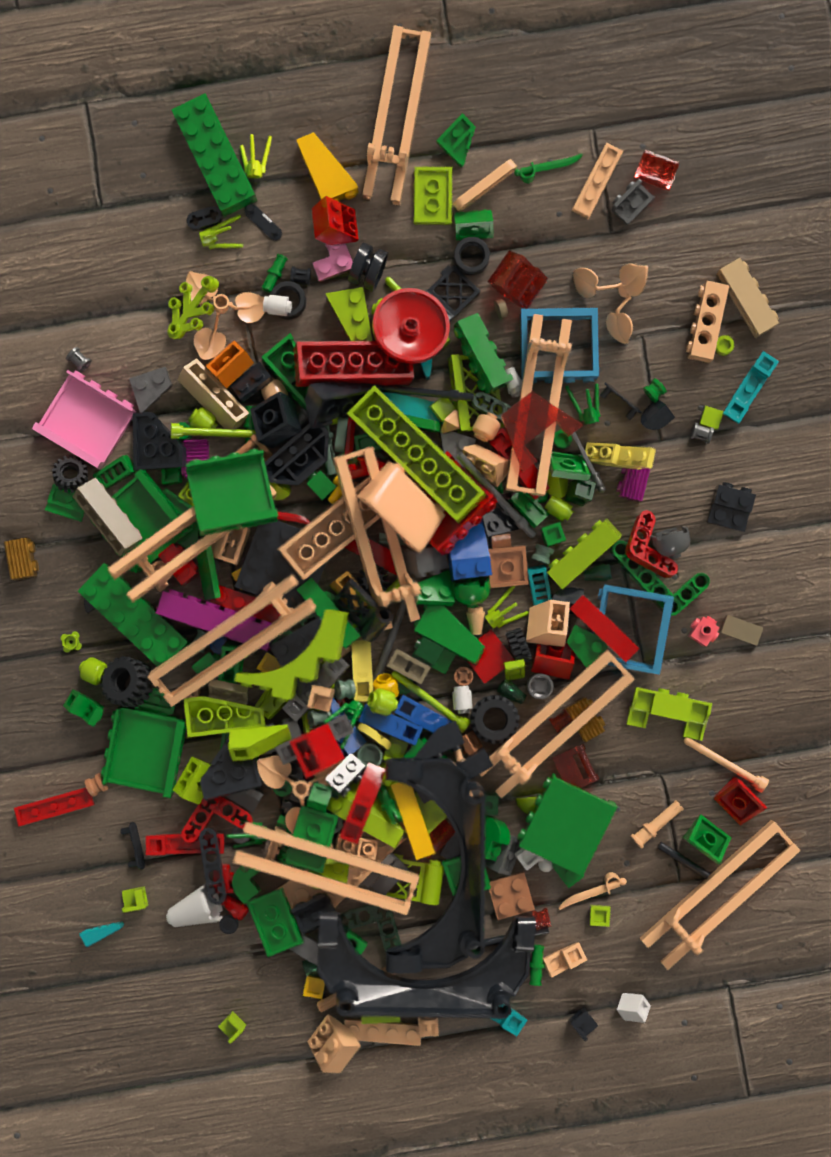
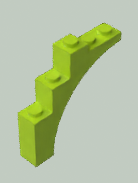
M331 609L325 610L321 627L315 639L293 662L270 672L236 673L235 681L241 682V686L245 687L258 685L261 690L271 691V688H273L272 696L277 697L278 701L288 702L295 698L298 677H300L302 682L311 683L312 680L318 678L321 658H323L324 662L334 663L335 660L341 659L348 613Z

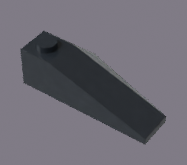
M327 381L310 384L305 397V404L311 429L328 426L333 423V419L340 416L342 418L347 417V413L373 386L381 392L384 387L377 384Z

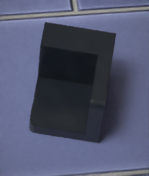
M584 1007L569 1018L571 1025L585 1042L588 1040L587 1035L598 1027L596 1021Z

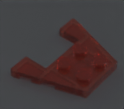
M533 391L501 415L522 473L537 462L525 445L550 425L556 422L567 437L583 426L580 422Z

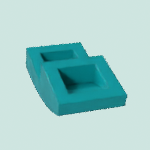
M512 1009L511 1014L507 1018H490L515 1036H518L527 1022V1019L514 1009Z

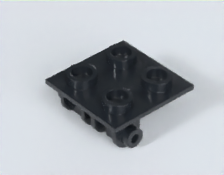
M511 493L501 494L504 497V499L514 508V506L508 501L512 497ZM498 502L491 512H487L482 517L487 537L519 530L514 524L515 521Z

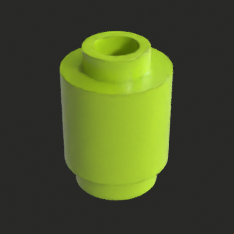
M553 495L544 507L548 510L549 514L561 522L564 519L568 521L574 512L571 510L573 507L571 504Z

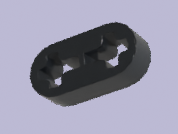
M211 206L190 213L186 221L192 231H200L221 223L223 217L219 208ZM212 212L219 214L216 216V220L207 217H210ZM193 218H197V220H201V221H198V225H197V226H195V225L192 223V222H193Z

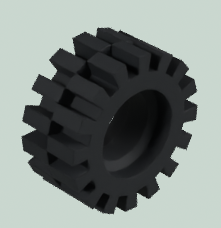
M70 455V459H67L66 456H63V461L59 458L57 460L58 464L54 463V468H52L53 480L56 487L58 486L60 490L64 488V492L68 493V489H70L71 493H75L74 489L88 482L87 466L83 460L80 461L79 457L76 456L74 459L73 455ZM73 469L78 472V475L73 479L63 477V473L66 470Z
M520 627L506 632L505 635L515 661L524 659L525 663L532 660L530 650Z

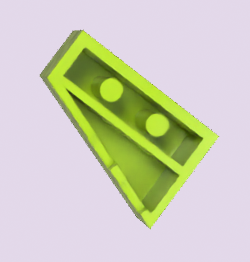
M363 287L325 293L349 341H372Z

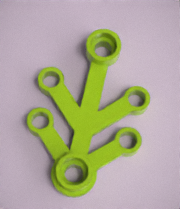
M212 276L204 277L201 281L202 287L192 301V285L187 282L181 283L179 287L180 292L183 293V314L181 317V301L173 297L168 303L169 307L172 308V323L168 327V336L175 340L181 339L187 331H199L202 329L203 321L198 318H193L190 323L186 322L189 318L205 314L211 315L214 312V306L208 302L203 303L201 307L197 308L207 292L213 293L218 289L219 282L216 278Z

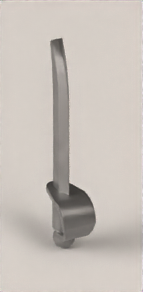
M569 428L592 473L589 481L596 483L595 489H598L600 493H604L606 489L599 472H595L574 428Z

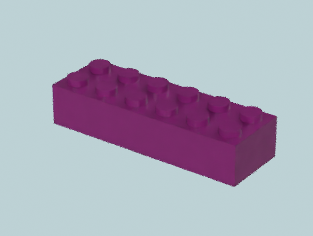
M171 589L169 592L163 591L156 614L207 631H211L237 613V611L225 608L224 611L220 610V605L206 601V604H202V599L188 595L187 598H184V593ZM250 616L222 636L245 643L273 623L261 620V623L255 621V617ZM274 638L261 646L260 649L270 651V645Z

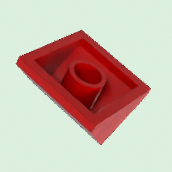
M735 777L713 798L740 826L767 808L740 779Z

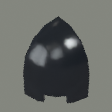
M658 400L656 403L652 402L644 410L641 416V423L647 429L657 430L670 423L675 416L665 403Z
M573 587L560 589L553 595L552 600L570 602V608L584 595V589Z

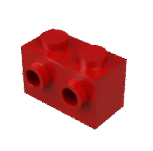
M172 543L158 556L166 565L185 550L180 544L177 546ZM190 560L173 573L183 586H186L200 574L197 571L198 566L193 560Z

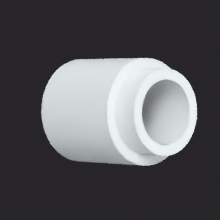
M277 295L264 297V312L280 316H287V313H291L292 301H289V297Z
M469 686L454 687V692H452L454 710H458V714L469 713V709H473L472 693L469 690Z

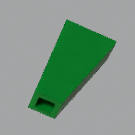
M424 605L423 610L425 612L420 619L415 621L413 626L415 627V633L477 665L485 650V646L443 605Z

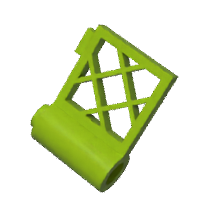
M395 854L404 864H409L408 868L412 865L421 866L420 875H418L419 882L416 886L417 896H413L411 901L428 905H439L444 873L441 861L431 859L429 863L403 859L404 855ZM398 881L397 885L400 889L395 893L388 892L386 894L389 897L406 900L408 893L404 888L409 886L410 883L402 886Z

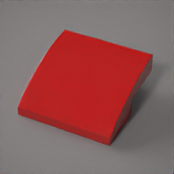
M491 629L478 638L485 646V650L477 665L467 661L484 684L504 670V663L515 661Z

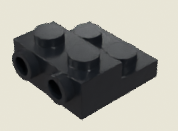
M722 482V485L719 484L715 488L706 523L745 532L756 494L752 493V489L741 487L738 490L733 488V484Z

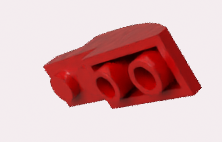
M501 428L495 439L488 440V443L498 455L506 458L510 463L513 440ZM522 450L518 481L524 488L536 489L538 469L524 450ZM548 484L546 486V491L550 489ZM531 495L534 500L540 497L537 495Z
M368 762L339 838L358 845L384 778L385 768Z

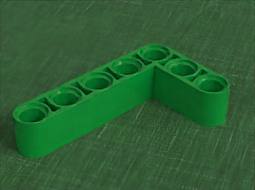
M617 541L610 548L611 555L643 591L654 593L655 588L658 587L662 589L663 595L674 596L673 603L676 608L671 613V616L681 612L707 589L710 584L708 575L697 573L671 593L654 572L638 563L636 569H631L628 566L630 559L627 557L626 552L624 551L623 555L616 553L615 548L617 545H622L626 551L627 542ZM643 573L650 576V581L647 584L641 580ZM698 576L704 580L702 587L696 585L695 580ZM683 589L688 590L690 593L687 600L681 596ZM652 600L663 612L665 602Z

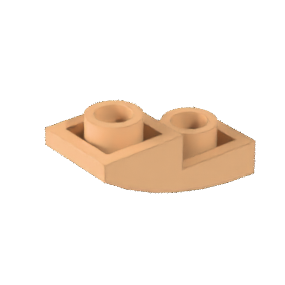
M338 833L336 850L376 860L379 840L360 837L357 845L339 838L341 833Z

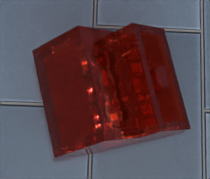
M508 251L487 282L498 293L519 307L528 309L548 278L539 268L534 267L524 255Z

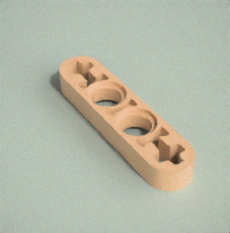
M511 159L506 161L457 198L453 205L459 212L463 211L517 169V166Z

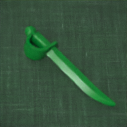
M583 154L536 165L531 162L528 167L515 169L514 175L520 176L524 183L529 184L534 181L535 172L571 165L578 161Z

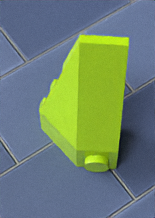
M360 782L358 784L353 783L350 786V792L344 798L341 796L336 801L331 796L327 809L346 821ZM376 797L363 831L396 848L405 830L398 821L397 824H391L387 813L381 808V802Z

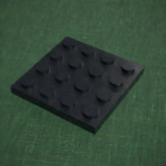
M278 520L277 522L258 525L234 587L259 596L263 592V588L273 581L277 586L293 575L298 584L285 592L283 598H286L288 601L286 604L288 607L295 609L305 602L297 589L310 578L318 585L326 562L306 579H301L277 550L301 529Z

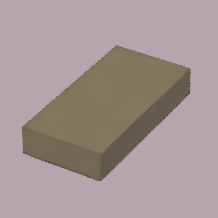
M726 615L720 633L757 646L763 628Z

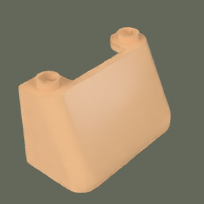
M388 462L357 497L363 503L366 502L404 540V543L410 549L420 553L444 519L445 515L443 512L445 510L438 503L434 504L404 474L405 469L400 464L396 463L394 465Z

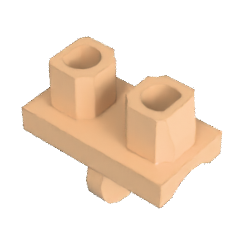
M418 1017L419 1037L439 1036L438 1018Z

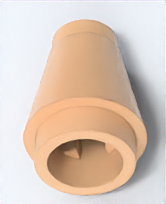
M483 607L468 608L466 615L470 632L473 635L482 634L485 616Z

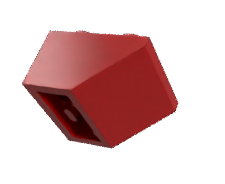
M325 196L312 207L315 239L328 245L352 243L359 240L355 209L328 196Z
M328 723L290 741L306 778L329 768L345 758Z

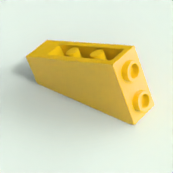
M314 132L296 140L320 199L328 196L339 202L345 198L346 200L352 199L359 193L357 183Z

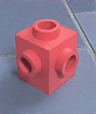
M709 616L706 618H696L690 626L692 630L687 636L701 646L707 647L710 641L713 643L718 637L719 633L717 631L719 627L716 625L717 622Z

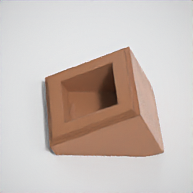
M510 534L491 536L492 549L512 547Z

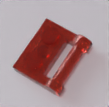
M584 743L552 757L561 779L578 788L599 780L598 774H595L587 757ZM577 753L588 775L585 779H583L573 757Z

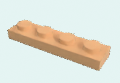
M345 1018L344 1025L354 1032L358 1041L421 1045L418 1024L398 1022L362 1024L361 1019Z

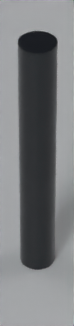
M663 842L658 844L657 848L704 879L709 877L710 873Z

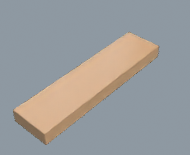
M608 143L605 144L572 209L573 212L587 219L590 218L623 153L622 150Z

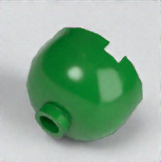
M484 577L468 578L458 582L453 580L452 589L455 599L461 604L467 605L468 608L478 607V604L483 603L489 597L490 578L487 577L486 580H484Z

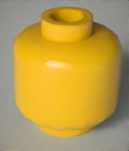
M383 673L378 675L373 681L374 691L381 688L393 692L396 698L398 697V682L392 675Z

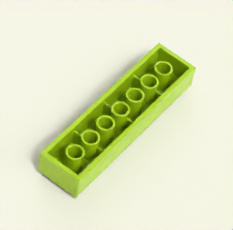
M375 386L347 413L458 523L486 497L485 492Z

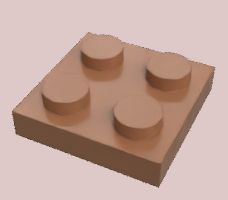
M525 546L489 549L492 575L489 576L490 588L529 584Z
M524 871L490 881L492 887L489 891L497 920L535 910Z

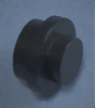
M231 914L223 916L219 922V927L225 934L234 933L239 926L238 919L235 920Z

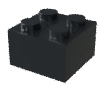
M280 391L250 409L258 442L272 449L302 431L294 399Z

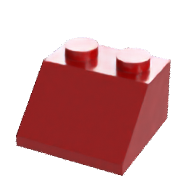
M569 635L566 636L564 647L536 644L531 672L569 680L575 658V652L567 643Z

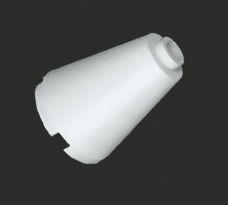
M204 884L168 909L166 918L173 927L213 923L222 919L220 912L223 911V907L221 904H213L209 901L207 886ZM215 893L212 897L220 901L218 893Z

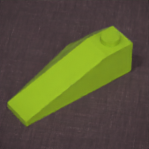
M206 696L184 698L188 737L228 733L230 730L266 727L263 708Z

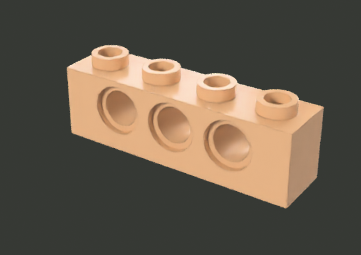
M706 281L703 286H700L698 297H701L700 303L696 304L694 315L697 317L690 329V334H693L692 340L688 341L686 347L689 359L707 363L714 359L729 285ZM706 300L714 301L715 307H709ZM702 318H708L711 325H704ZM704 336L707 343L701 344L698 337Z

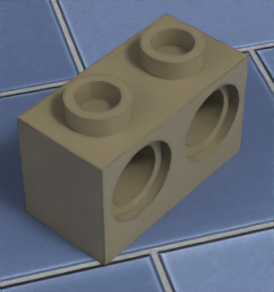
M399 649L395 650L387 665L419 684H422L431 668L429 665Z

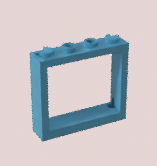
M598 308L521 309V379H523L528 347L527 320H532L534 314L543 315V320H591L592 371H564L563 380L564 383H574L575 380H583L584 383H588L598 379ZM535 371L533 383H537V380H545V383H552L554 371Z
M604 584V588L599 589L598 600H601V605L598 609L604 615L609 592L665 602L654 664L631 660L624 662L622 659L616 658L625 669L660 675L674 596ZM611 661L607 664V665H609V666H615V667H617V666H616L613 662H611Z

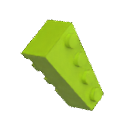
M607 518L603 522L599 520L591 527L593 531L588 535L584 533L577 540L578 544L574 548L572 546L567 548L562 553L564 557L560 561L556 558L548 565L550 569L547 573L561 589L565 588L621 538L622 534Z

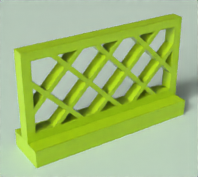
M459 354L451 355L448 358L452 390L473 393L478 385L476 384L470 390L465 386V380L469 376L477 383L478 379L471 374V370L468 372L462 365V360H469L468 357ZM499 389L496 390L495 393H490L493 397L501 401ZM484 398L476 399L479 401V406L481 404H485L488 406L487 408L489 409V405L483 402ZM465 400L453 401L459 416L460 429H457V433L473 431V427H470V417L473 414L478 417L480 414L476 412V409H472ZM494 405L493 412L496 415H501L502 407ZM499 422L500 428H504V424Z

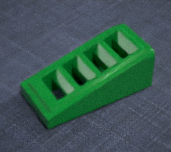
M122 455L92 476L102 483L105 490L136 471L133 470V463L129 456ZM116 466L119 469L121 475H119L117 470L115 469ZM109 470L111 471L115 479H112L108 472ZM104 474L109 483L106 484L101 475Z

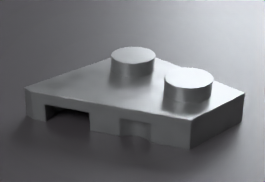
M166 367L129 378L140 413L146 412V409L172 387Z
M440 430L443 453L445 454L448 451L465 469L456 456L461 452L463 453L464 447L474 445L476 439L453 431L443 434Z

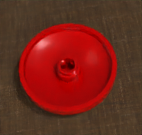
M404 288L389 293L380 301L373 316L372 330L378 346L384 353L397 361L413 364L430 360L442 350L449 335L450 323L444 306L437 298L420 289Z

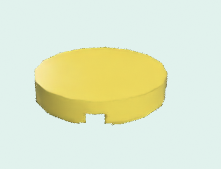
M360 723L358 725V731L382 748L389 750L392 745L389 740L383 738L377 731L366 724Z

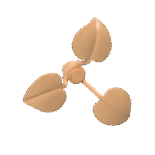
M626 264L620 270L619 277L621 283L601 287L597 286L598 276L588 268L576 269L573 274L575 287L584 298L594 297L596 290L619 288L618 292L622 297H625V300L616 309V313L607 315L606 325L614 339L623 344L629 343L633 332V324L630 317L625 313H620V310L631 300V296H638L643 292L647 280L648 266Z
M189 271L186 282L192 285L191 301L201 289L202 279L209 275ZM218 289L213 293L207 292L199 305L207 302V300L213 302L216 318L213 331L209 328H202L194 336V346L202 360L213 359L225 348V335L216 332L220 314L226 313L229 307L234 310H238L240 320L245 323H255L265 313L263 311L264 297L250 292L241 293L235 299L237 306H234L232 302H229L226 295L219 294L215 296Z
M279 755L259 759L257 767L260 777L271 788L279 789L284 785L285 780L294 786V794L300 797L301 806H304V797L309 793V786L317 781L320 784L330 786L325 781L326 778L343 761L341 760L329 768L314 774L316 778L309 783L305 781L295 783L287 776L290 775L292 770L291 764L289 762L283 765ZM299 807L291 808L285 818L286 826L292 834L300 811Z

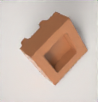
M473 730L462 736L465 742L463 743L465 748L462 751L463 755L467 753L471 755L482 747Z

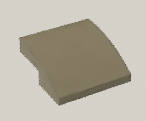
M212 679L209 682L208 697L247 705L249 687Z

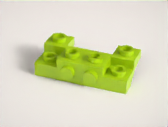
M639 687L634 688L632 703L629 707L626 721L627 725L646 729L649 714L685 721L682 736L703 740L712 703L689 699V694L677 692V696L669 694L670 690L658 688V692Z

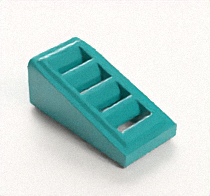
M546 566L528 567V580L533 606L552 600ZM542 572H543V575L533 576V577H532V574H537V573H542ZM544 580V583H539V584H534V583H533V582H535V581ZM546 587L544 591L535 592V589ZM547 595L545 599H536V597Z
M121 921L86 929L80 933V936L85 946L89 947L121 929L124 923Z

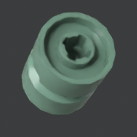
M368 742L361 746L357 754V759L365 765V768L368 762L378 766L383 758L381 747L373 742Z

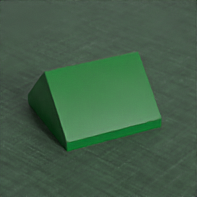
M701 814L682 837L718 865L721 863L731 840L729 835Z

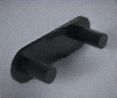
M249 204L245 207V215L271 240L278 241L281 239L282 230L256 205Z
M607 382L604 383L607 387L603 390L600 396L605 399L610 394V392L613 391L616 395L623 399L628 405L632 407V409L626 415V417L629 420H631L637 412L640 414L642 413V411L639 408H637L621 393L614 389L610 384H608Z
M131 822L129 827L121 828L122 835L130 834L135 852V860L129 861L128 866L129 868L138 867V869L143 870L145 868V859L136 823Z

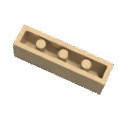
M738 258L721 268L717 275L722 284L729 285L728 294L752 334L757 338L778 325L779 318L777 313L770 309L766 295L761 294L757 280L754 277L752 278L748 272L749 267L746 262H742L741 258Z
M197 358L183 367L177 380L205 409L216 417L217 422L224 429H237L243 425L249 412Z

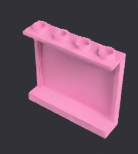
M67 370L69 374L40 423H35L32 429L101 470L132 421L133 413H136L133 409L134 405L126 400H123V402L117 400V395L109 390L106 392L100 389L101 385L93 380L90 383L84 380L85 376L75 370L72 373Z

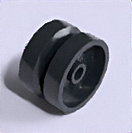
M363 242L353 260L348 282L359 285L364 279V289L374 292L382 277L389 253L378 249L373 255V246Z

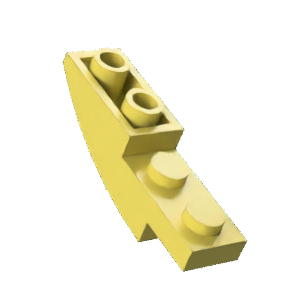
M587 443L585 448L591 463L639 470L641 468L652 469L656 451L650 447H630L607 443Z
M356 640L351 644L353 681L356 688L354 700L359 701L364 707L365 703L367 704L370 693L373 691L371 642Z

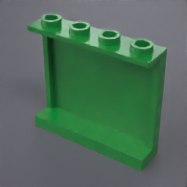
M251 449L243 454L235 452L228 454L227 457L213 456L205 461L196 459L186 464V473L200 536L277 522L278 513L274 506L263 450Z
M140 469L135 473V478L112 496L117 502V506L128 516L129 521L140 531L143 537L136 547L119 557L126 556L181 516L146 470ZM189 525L148 555V562L152 564L159 558L158 554L172 543L176 544L193 530ZM137 564L129 569L135 573L143 571Z
M123 706L118 707L116 711H113L111 722L114 723L113 729H110L108 733L110 745L109 748H106L104 759L107 761L106 766H103L101 771L102 784L105 785L109 782L162 793L163 797L171 798L174 795L173 789L177 781L186 734V719Z
M552 773L551 777H547L542 787L545 789L542 795L538 794L535 799L534 805L536 807L533 812H529L525 821L527 822L525 829L522 828L517 836L519 847L583 876L617 809V805L611 800L607 802L556 778L555 774Z

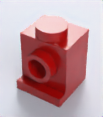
M222 864L227 893H233L232 880L235 873L231 872L230 864ZM213 870V882L219 880L220 874L218 871ZM221 883L218 885H213V888H215L216 893H219L218 887H222Z

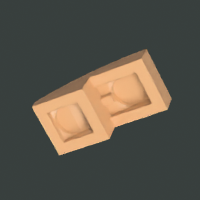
M579 942L543 958V963L550 977H554L567 969H572L587 961Z

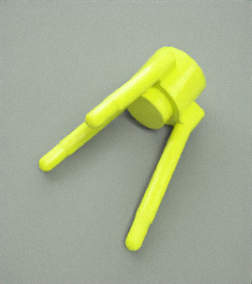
M253 134L250 135V161L247 162L244 146H240L244 172L248 178H261L262 174L265 173L272 140L271 136L267 140L262 164H260V161L255 160Z

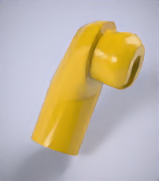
M338 476L333 480L337 487L328 498V501L332 504L343 495Z

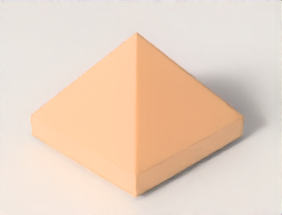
M453 410L444 419L441 429L443 434L460 429L458 410Z

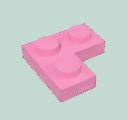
M346 243L326 244L330 256L313 262L319 282L351 270L353 262Z

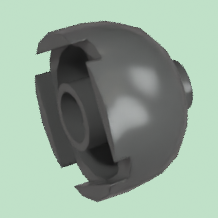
M682 526L680 531H677L675 527L655 533L656 537L651 535L655 551L663 556H669L670 559L681 557V553L686 551L690 545L688 526Z

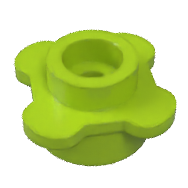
M74 631L72 634H63L61 636L65 652L68 653L74 649H81L82 644L79 642L80 635L78 632Z

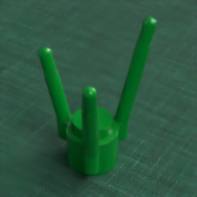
M595 384V408L592 407L589 389L585 390L588 408L583 409L584 413H582L569 386H565L580 421H584L585 425L600 422L599 385Z
M352 700L349 704L344 703L340 709L324 720V724H327L345 711L348 720H351L350 724L353 729L364 707L356 700ZM350 734L344 737L340 746L341 749L344 748Z
M237 818L242 824L249 822L248 820ZM253 822L255 825L267 828V826H262V823ZM248 833L227 835V838H251V841L234 844L233 848L267 842L265 838Z

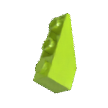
M277 725L230 730L229 751L232 761L253 759L291 740L289 726Z

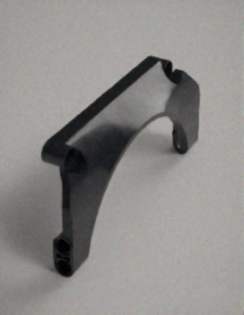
M449 758L386 759L385 780L403 783L419 790L433 800L445 813L455 830L461 858L458 885L449 906L427 931L404 944L386 950V972L391 974L419 973L423 969L450 968L460 961L467 959L468 955L473 959L480 958L484 954L485 791L480 783L469 781V774ZM473 789L480 790L477 796L470 795ZM473 944L479 945L475 950L470 949Z
M319 912L317 972L330 993H336L337 1011L342 1016L503 1019L509 1017L512 1012L510 996H516L518 990L529 976L530 955L534 951L536 920L535 917L514 916L507 933L494 951L477 965L464 972L441 979L414 980L389 974L368 962L350 942L343 928L340 912Z

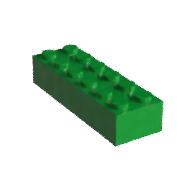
M206 93L171 109L223 217L257 202L258 200Z
M103 563L78 590L91 605L157 667L191 643L169 620L162 615L156 614L157 609L143 596L132 602L127 594L134 588L122 576L114 580L108 571V568L111 567L109 564Z

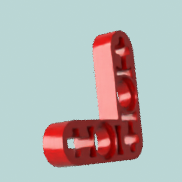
M645 510L636 517L626 546V555L632 561L663 578H670L678 572V566L672 559L648 547L656 519L652 512ZM637 531L643 533L644 540L637 536ZM648 556L654 557L655 564L650 563Z
M203 797L183 828L181 836L187 843L197 842L200 832L206 829L214 814L242 830L245 823L241 826V821L235 818V821H232L237 814V810L240 811L238 813L239 816L243 818L248 816V823L253 824V817L223 797L214 798L216 804L209 806L208 809L212 810L209 813L202 809L203 805L207 807L209 804L207 800L204 801ZM227 805L233 808V813L230 816L223 815V808ZM200 812L206 814V820L203 823H198L196 820V816ZM193 822L197 826H200L201 829L199 830L196 828L193 832L195 834V837H190L188 840V835L186 833L187 831L191 832L193 830L194 826L191 825Z

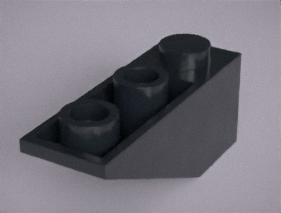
M456 721L437 728L413 758H440L444 756L443 752L449 749L451 752L461 749V744L465 742Z

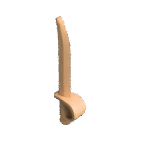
M609 872L604 877V885L569 897L560 905L559 910L605 892L611 894L610 890L621 887L620 885H626L627 880L625 878L620 879L616 873ZM611 878H617V880L608 882Z

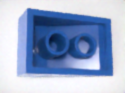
M483 520L477 526H473L468 531L467 536L459 540L454 545L452 551L448 553L451 580L492 575Z

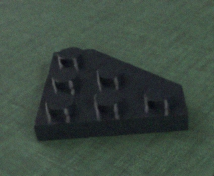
M152 412L133 413V470L185 468L187 464L186 447L178 439H171V431Z
M321 617L270 645L281 668L293 662L309 647L321 627ZM321 658L320 668L322 666L323 658ZM298 677L297 696L311 690L312 685H317L318 679L312 680L309 683L300 681V677Z
M230 735L200 780L204 801L262 787L256 758L232 761L229 751Z

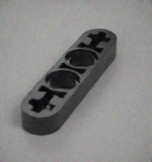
M206 828L200 832L199 841L208 898L213 904H222L227 898L218 835L215 830ZM206 832L214 836L210 839L211 845L215 844L216 848L205 849L204 846H209L208 841L204 840V836L207 835ZM209 851H215L217 854L214 862H209L206 859ZM213 870L218 871L220 874V878L216 882L211 881L209 878V874ZM221 883L222 887H218V892L222 893L223 897H220V901H217L216 898L212 897L216 893L215 888L211 889L210 885Z

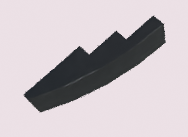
M483 748L471 756L456 762L459 767L469 774V780L494 766ZM415 789L423 804L431 801L428 796Z

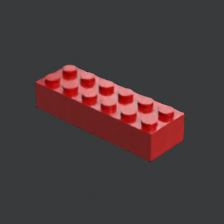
M376 341L297 342L293 350L296 387H309L310 384L325 381L377 385H410L414 379L413 364L391 358L382 351Z

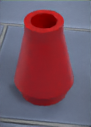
M228 894L225 902L221 904L235 920L239 919L242 921L249 912L247 903L243 904L242 901Z

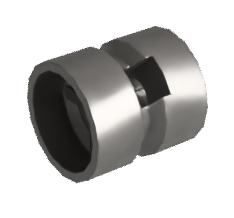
M534 674L527 681V691L534 698L545 699L553 692V682L547 675Z

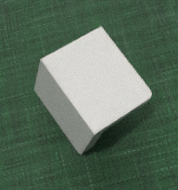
M623 993L617 1011L625 1021L645 1023L651 1005L643 995Z

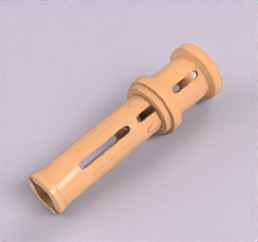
M675 800L649 824L644 823L642 829L635 835H630L631 838L642 849L647 841L656 837V832L684 810L683 807Z

